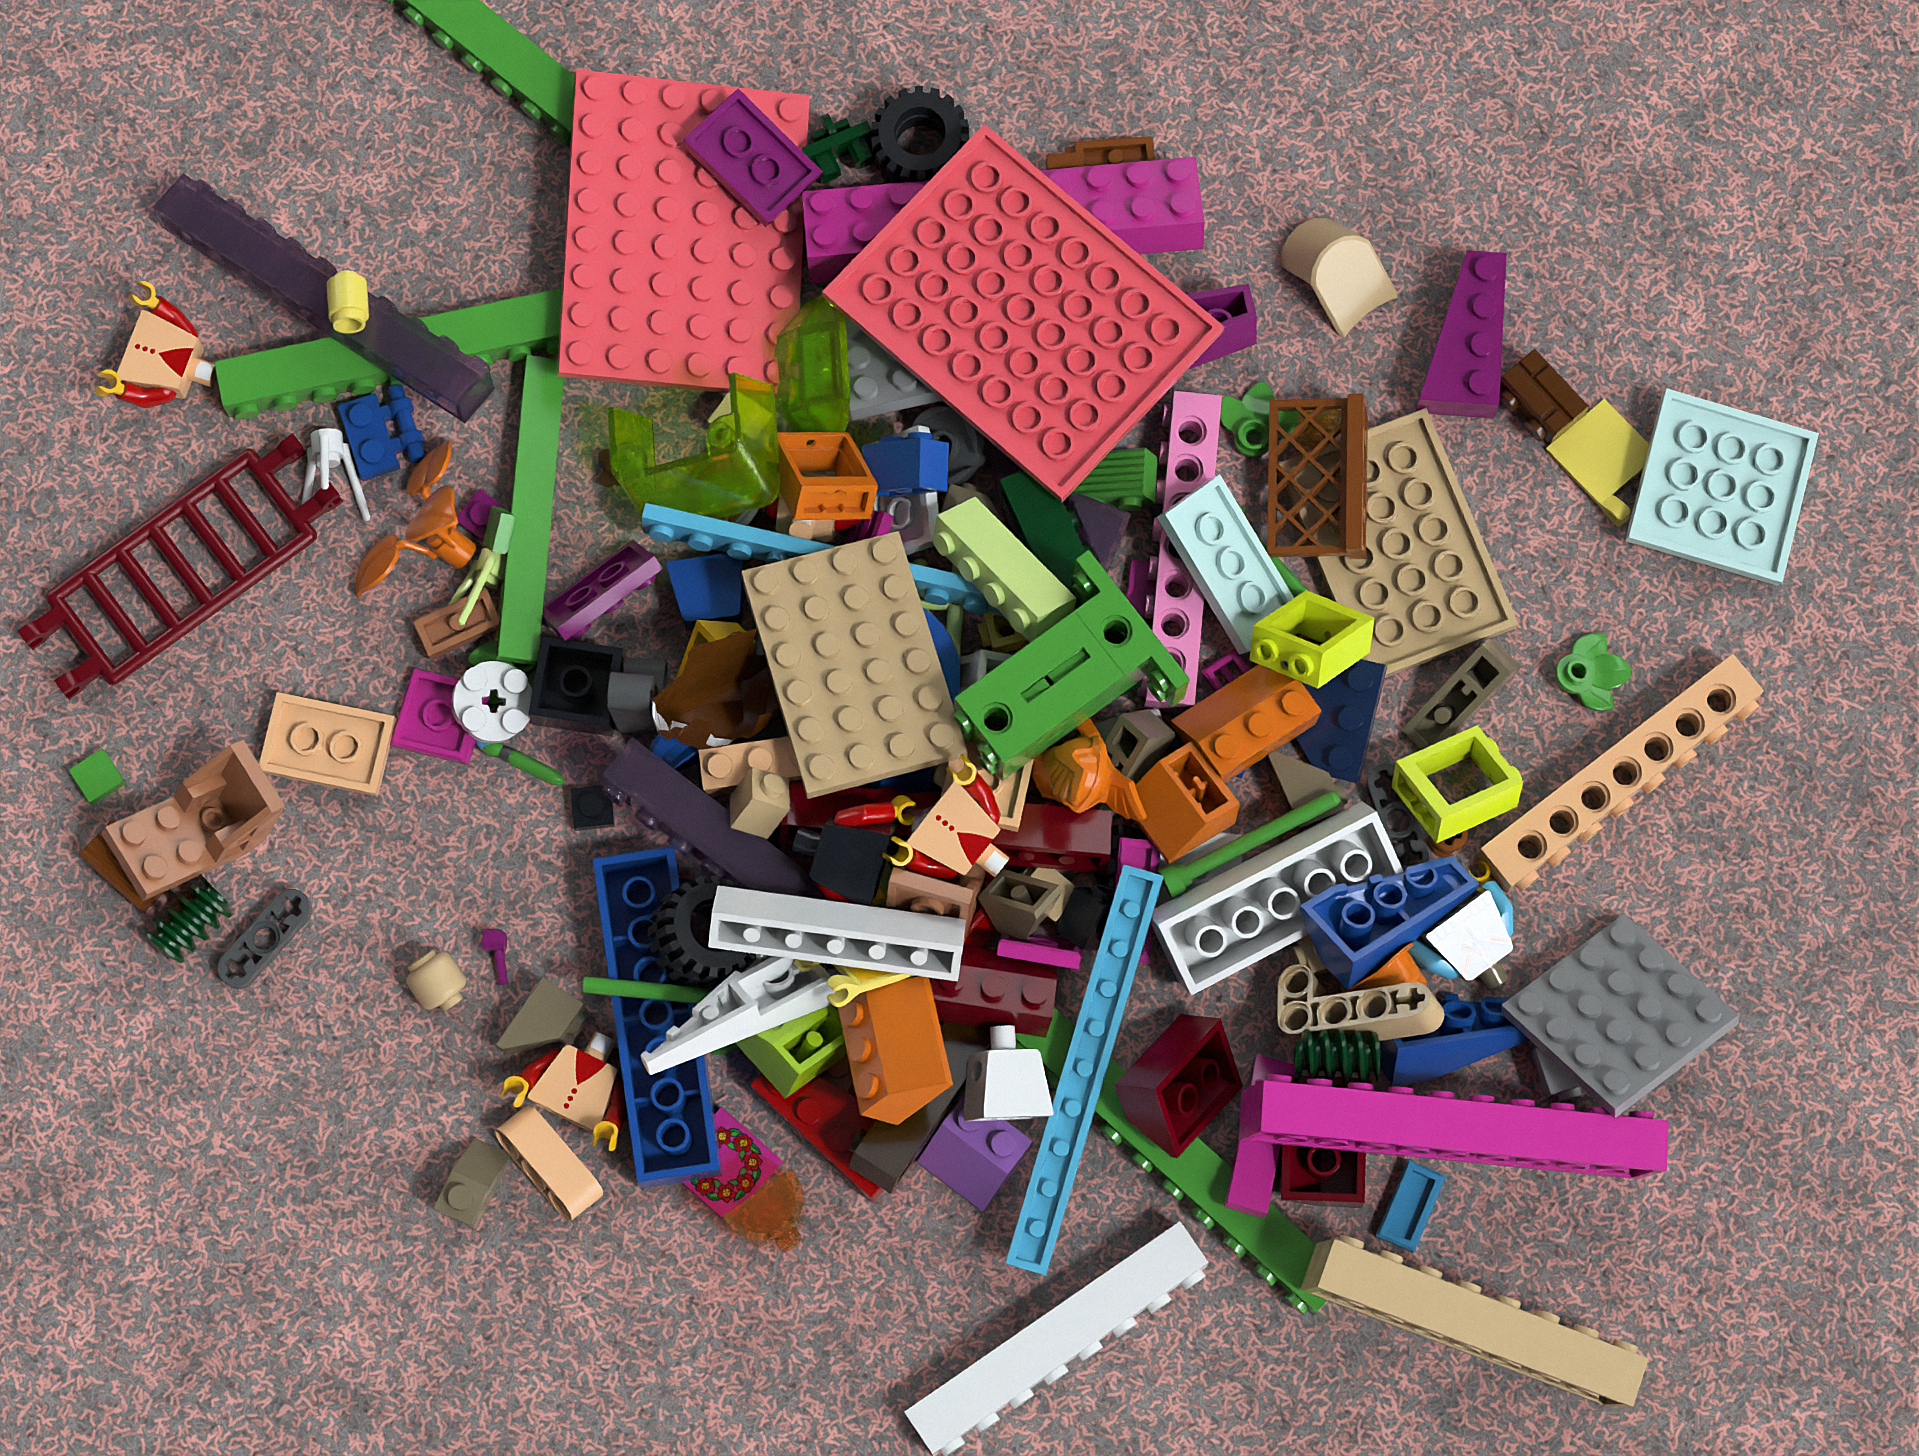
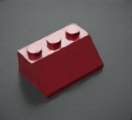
M963 945L958 981L929 977L939 1021L987 1029L994 1026L1013 1025L1015 1026V1033L1046 1038L1053 1018L1057 985L1055 965L998 956L997 950Z
M1180 1014L1114 1084L1126 1119L1170 1157L1178 1158L1243 1087L1221 1018Z
M1287 1075L1292 1077L1291 1083L1307 1084V1079H1310L1309 1076L1301 1075L1299 1082L1294 1081V1075ZM1318 1076L1317 1079H1326V1076ZM1334 1077L1332 1087L1348 1088V1084L1344 1083L1342 1077ZM1351 1077L1349 1083L1361 1082L1359 1078ZM1282 1145V1201L1320 1207L1361 1208L1364 1205L1366 1153Z

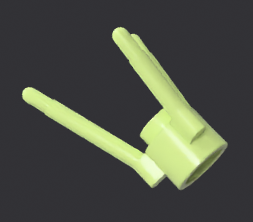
M483 548L479 559L473 561L469 573L448 604L450 605L461 600L475 581L457 622L459 625L465 624L483 586L497 589L498 584H501L498 608L500 616L505 554ZM498 630L495 635L496 641H498Z

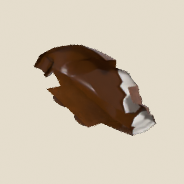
M757 628L743 633L737 631L731 633L726 638L709 643L701 642L691 648L682 675L652 699V717L657 732H660L661 737H666L668 741L675 738L685 745L702 750L721 748L729 745L739 737L751 738L778 717L781 709L765 655H748Z

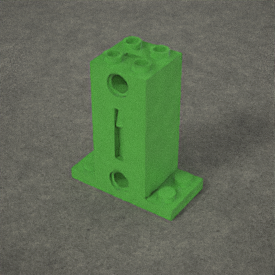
M1089 550L1075 559L1072 578L1074 585L1071 586L1074 594L1083 605L954 698L955 712L952 715L960 726L964 742L967 743L970 740L980 752L977 755V759L989 775H993L996 772L1002 781L1146 676L1149 679L1146 685L1159 702L1165 699L1172 708L1185 698L1190 680ZM1107 639H1116L1121 643L1113 644L1108 642ZM991 724H997L1004 729L1000 731H992L989 730L987 726Z

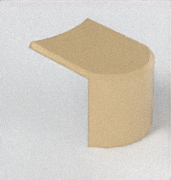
M1312 218L1300 224L1288 236L1282 248L1281 267L1312 286L1340 337L1345 338L1359 320L1370 311L1390 300L1398 298L1397 291L1370 241L1336 221L1328 218Z

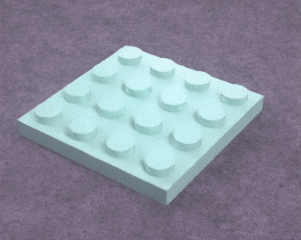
M1666 388L1662 392L1625 541L1779 586L1783 583L1819 433Z

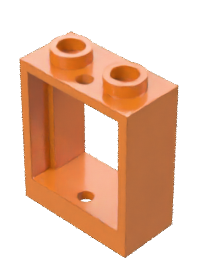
M773 432L766 467L794 520L871 519L878 484L849 432ZM809 440H814L812 444H806ZM800 471H835L838 477H803Z

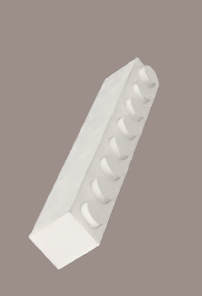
M1179 1221L904 1411L906 1417L933 1456L940 1451L943 1456H948L965 1444L961 1436L975 1427L981 1433L1000 1419L996 1414L997 1411L1009 1403L1013 1409H1016L1034 1396L1031 1391L1033 1386L1042 1380H1045L1048 1385L1052 1384L1069 1372L1065 1364L1079 1356L1082 1361H1085L1101 1350L1103 1346L1099 1341L1111 1332L1118 1338L1137 1324L1133 1318L1146 1308L1152 1314L1169 1303L1171 1298L1168 1293L1182 1285L1187 1290L1205 1277L1202 1269L1207 1267L1209 1262Z

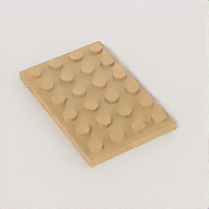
M1427 408L1368 429L1366 559L1350 560L1349 556L1315 557L1333 601L1375 618L1370 653L1361 659L1387 665L1385 678L1516 629L1519 624ZM1329 444L1314 459L1329 472L1340 461V452L1332 444ZM1299 455L1278 464L1289 473L1304 457ZM1309 463L1294 480L1309 492L1324 476ZM1340 472L1334 477L1339 483ZM1329 482L1313 498L1328 511L1340 500V491ZM1291 483L1286 486L1294 506L1304 496ZM1308 502L1297 513L1302 527L1308 531L1323 514ZM1340 510L1333 516L1339 523ZM1330 521L1313 536L1322 546L1339 545V530Z
M899 531L741 571L743 585L807 799L961 759L960 755L967 757V748L960 726L952 715L955 712Z

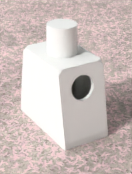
M1015 1026L990 1027L991 1050L970 1054L968 1058L964 1121L1024 1120L1053 1116V1107L1041 1053L1038 1049H1016Z

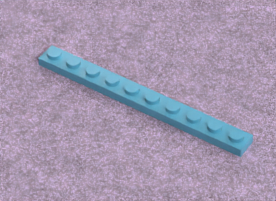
M649 503L645 504L642 514L643 533L648 534L656 541H680L688 543L691 548L699 551L715 549L727 552L729 556L738 560L754 558L771 564L837 547ZM909 563L918 595L924 597L927 602L935 605H946L947 603L960 605L965 610L975 614L990 612L1003 615L996 607H992L987 602L985 596L971 582L965 580L962 575Z
M1123 865L1052 1104L1053 1116H1049L1005 1263L1007 1265L1044 1276L1047 1275L1164 877L1162 875Z

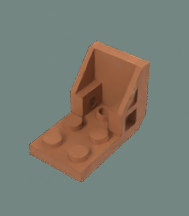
M243 739L229 745L184 780L174 797L105 826L101 835L140 898L144 901L198 877L200 874L202 875L242 857L265 840L286 806Z
M974 863L965 876L959 873L952 879H943L919 875L904 866L895 865L889 879L886 909L965 919V941L987 871L977 863Z

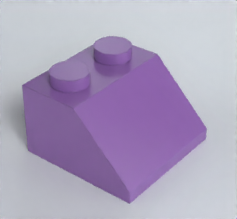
M964 1094L940 1125L917 1163L981 1212H984L1031 1150L1033 1141L1006 1120L964 1121Z

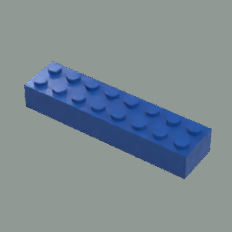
M674 846L594 858L593 867L609 979L682 985V977L674 981L667 976L670 972L667 966L660 969L656 963L660 957L657 952L651 954L649 947L654 942V937H648V927L655 923L650 920L652 912L659 907L657 904L662 898L682 885L678 856ZM611 995L637 1183L641 1189L723 1176L706 1054L652 1075L648 1073L640 1056L645 1051L651 1054L666 1040V1032L671 1027L676 1026L680 1028L693 1016L692 1009L698 1003Z

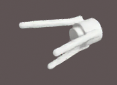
M325 428L313 431L310 435L311 447L307 448L308 462L302 504L312 496L316 465L320 467L321 488L326 490L329 487V468L339 466L340 459H343L364 521H369L370 514L352 460L350 444L343 443V433L340 430Z

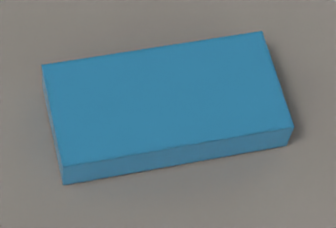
M1407 1160L1375 1237L1414 1253L1446 1176Z

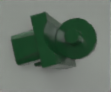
M828 113L820 116L823 128L810 133L814 143L802 148V151L823 171L819 177L823 184L841 176V169L836 161L841 156L849 154L856 169H861L874 163L871 128L868 121L850 127L847 118L833 123Z

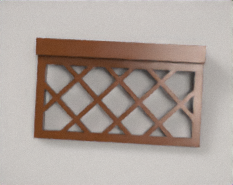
M1364 393L1348 394V398L1270 400L1267 553L1270 558L1349 556L1350 560L1366 559L1368 403ZM1341 409V422L1329 434L1315 421L1325 410ZM1296 410L1305 420L1288 435L1279 426V411ZM1304 410L1314 411L1310 415H1308ZM1311 424L1324 439L1308 454L1295 439ZM1340 433L1341 445L1335 440ZM1280 434L1284 438V440L1278 445V439ZM1331 443L1340 452V461L1327 472L1314 458ZM1291 444L1304 459L1287 473L1278 464V456ZM1311 463L1324 477L1307 492L1294 478ZM1278 472L1284 477L1279 483ZM1339 472H1340V483H1339L1336 479H1334V477H1335ZM1330 482L1340 491V500L1327 511L1313 497ZM1291 483L1304 497L1287 512L1277 503V497ZM1310 502L1323 516L1307 531L1293 517ZM1277 510L1283 515V517L1278 522ZM1339 510L1340 523L1333 517ZM1330 521L1339 530V545L1322 546L1313 536ZM1288 522L1303 534L1293 546H1277V533ZM1309 540L1314 546L1303 545Z

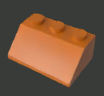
M1258 664L1172 719L1170 724L1185 745L1191 741L1194 742L1222 781L1226 783L1266 757L1269 753L1274 752L1314 726L1322 710L1302 682Z
M918 976L902 979L859 993L846 1005L838 1007L860 1115L899 1125L953 1085L929 977Z

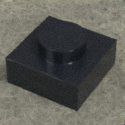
M611 784L570 789L575 831L615 827Z

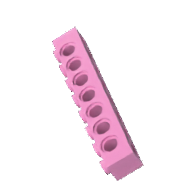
M1174 391L1172 403H1164L1162 427L1169 428L1168 442L1161 441L1158 465L1166 466L1165 479H1157L1155 503L1162 504L1161 514L1215 476L1221 395ZM1184 430H1191L1199 436L1200 440L1189 444L1181 440L1179 433ZM1181 468H1188L1195 473L1196 479L1184 482L1176 476L1175 472ZM1154 518L1151 541L1159 542L1158 556H1150L1148 580L1155 581L1154 595L1146 596L1144 619H1152L1151 630L1190 680L1185 698L1172 708L1165 699L1159 702L1152 695L1146 685V682L1149 680L1147 676L1143 678L1141 688L1137 690V697H1145L1143 710L1157 708L1163 712L1183 713L1195 705L1204 595L1183 560L1177 559L1169 553L1168 548L1173 544L1158 519ZM1168 583H1179L1185 588L1186 594L1179 598L1172 597L1167 594L1165 585ZM1173 621L1181 626L1183 632L1178 636H1168L1163 632L1161 625L1165 622Z

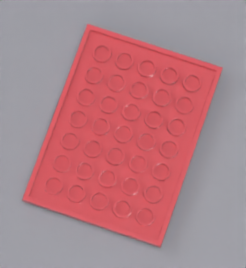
M576 69L574 75L557 377L728 393L732 390L740 395L794 399L797 381L804 229L802 194L769 226L765 227L682 145V142L734 91L739 89L802 151V148L807 146L810 95Z
M986 124L964 144L822 291L823 298L1061 503L1224 330V326Z

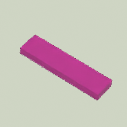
M1256 1054L1252 1062L1248 1087L1254 1085L1255 1080H1266V1075H1293L1294 1064ZM1238 1133L1224 1203L1225 1208L1259 1218H1264L1267 1215L1280 1144L1239 1141Z

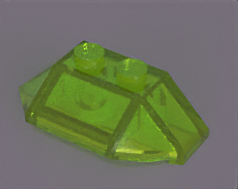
M820 295L808 301L777 335L775 357L778 361L779 370L777 394L781 403V415L796 432H845L851 400L846 320L840 311L823 298V295ZM809 440L807 444H812L814 440Z

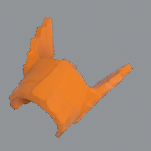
M1100 735L1092 736V738H1076L1065 742L1061 746L1047 748L1036 756L1033 761V780L1043 798L1059 801L1076 813H1082L1097 803L1102 802L1106 803L1112 811L1119 813L1126 819L1132 818L1141 822L1147 818L1134 781L1121 774L1114 767L1107 754L1106 744Z

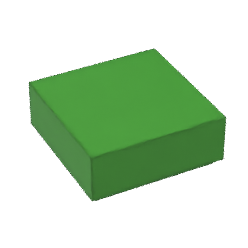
M492 506L483 545L492 552L506 554L515 523V515L506 508Z
M103 748L69 769L72 777L92 806L127 784Z

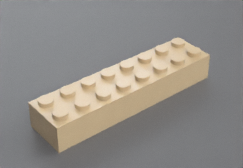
M1340 1235L1339 1238L1331 1237L1330 1240L1316 1243L1300 1289L1301 1291L1606 1407L1634 1406L1649 1358L1636 1354L1637 1346L1614 1339L1613 1342L1597 1339L1598 1331L1582 1325L1575 1324L1574 1328L1558 1324L1560 1317L1536 1309L1535 1313L1520 1310L1521 1302L1503 1295H1497L1496 1298L1483 1296L1480 1294L1482 1288L1473 1283L1458 1280L1457 1283L1441 1280L1443 1273L1424 1265H1418V1268L1402 1265L1404 1258L1385 1250H1379V1253L1363 1250L1364 1243L1349 1236Z

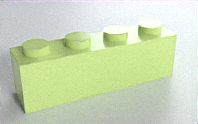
M976 497L937 515L933 544L942 556H946L959 569L963 578L971 582L985 596L987 602L992 607H996L1010 621L1014 630L1021 633L1029 642H1032L1074 611L1076 597Z

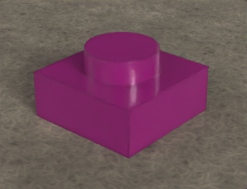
M479 489L457 515L458 524L483 543L491 507H505Z

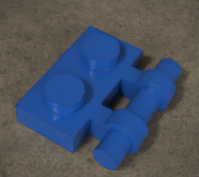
M400 384L387 389L391 400L388 405L380 407L376 393L337 405L362 481L401 469L396 454L407 451L411 463H418L425 457L422 447L425 444L422 431L416 429L412 416L414 407L411 398L406 397L403 386ZM397 419L402 435L391 439L386 422Z

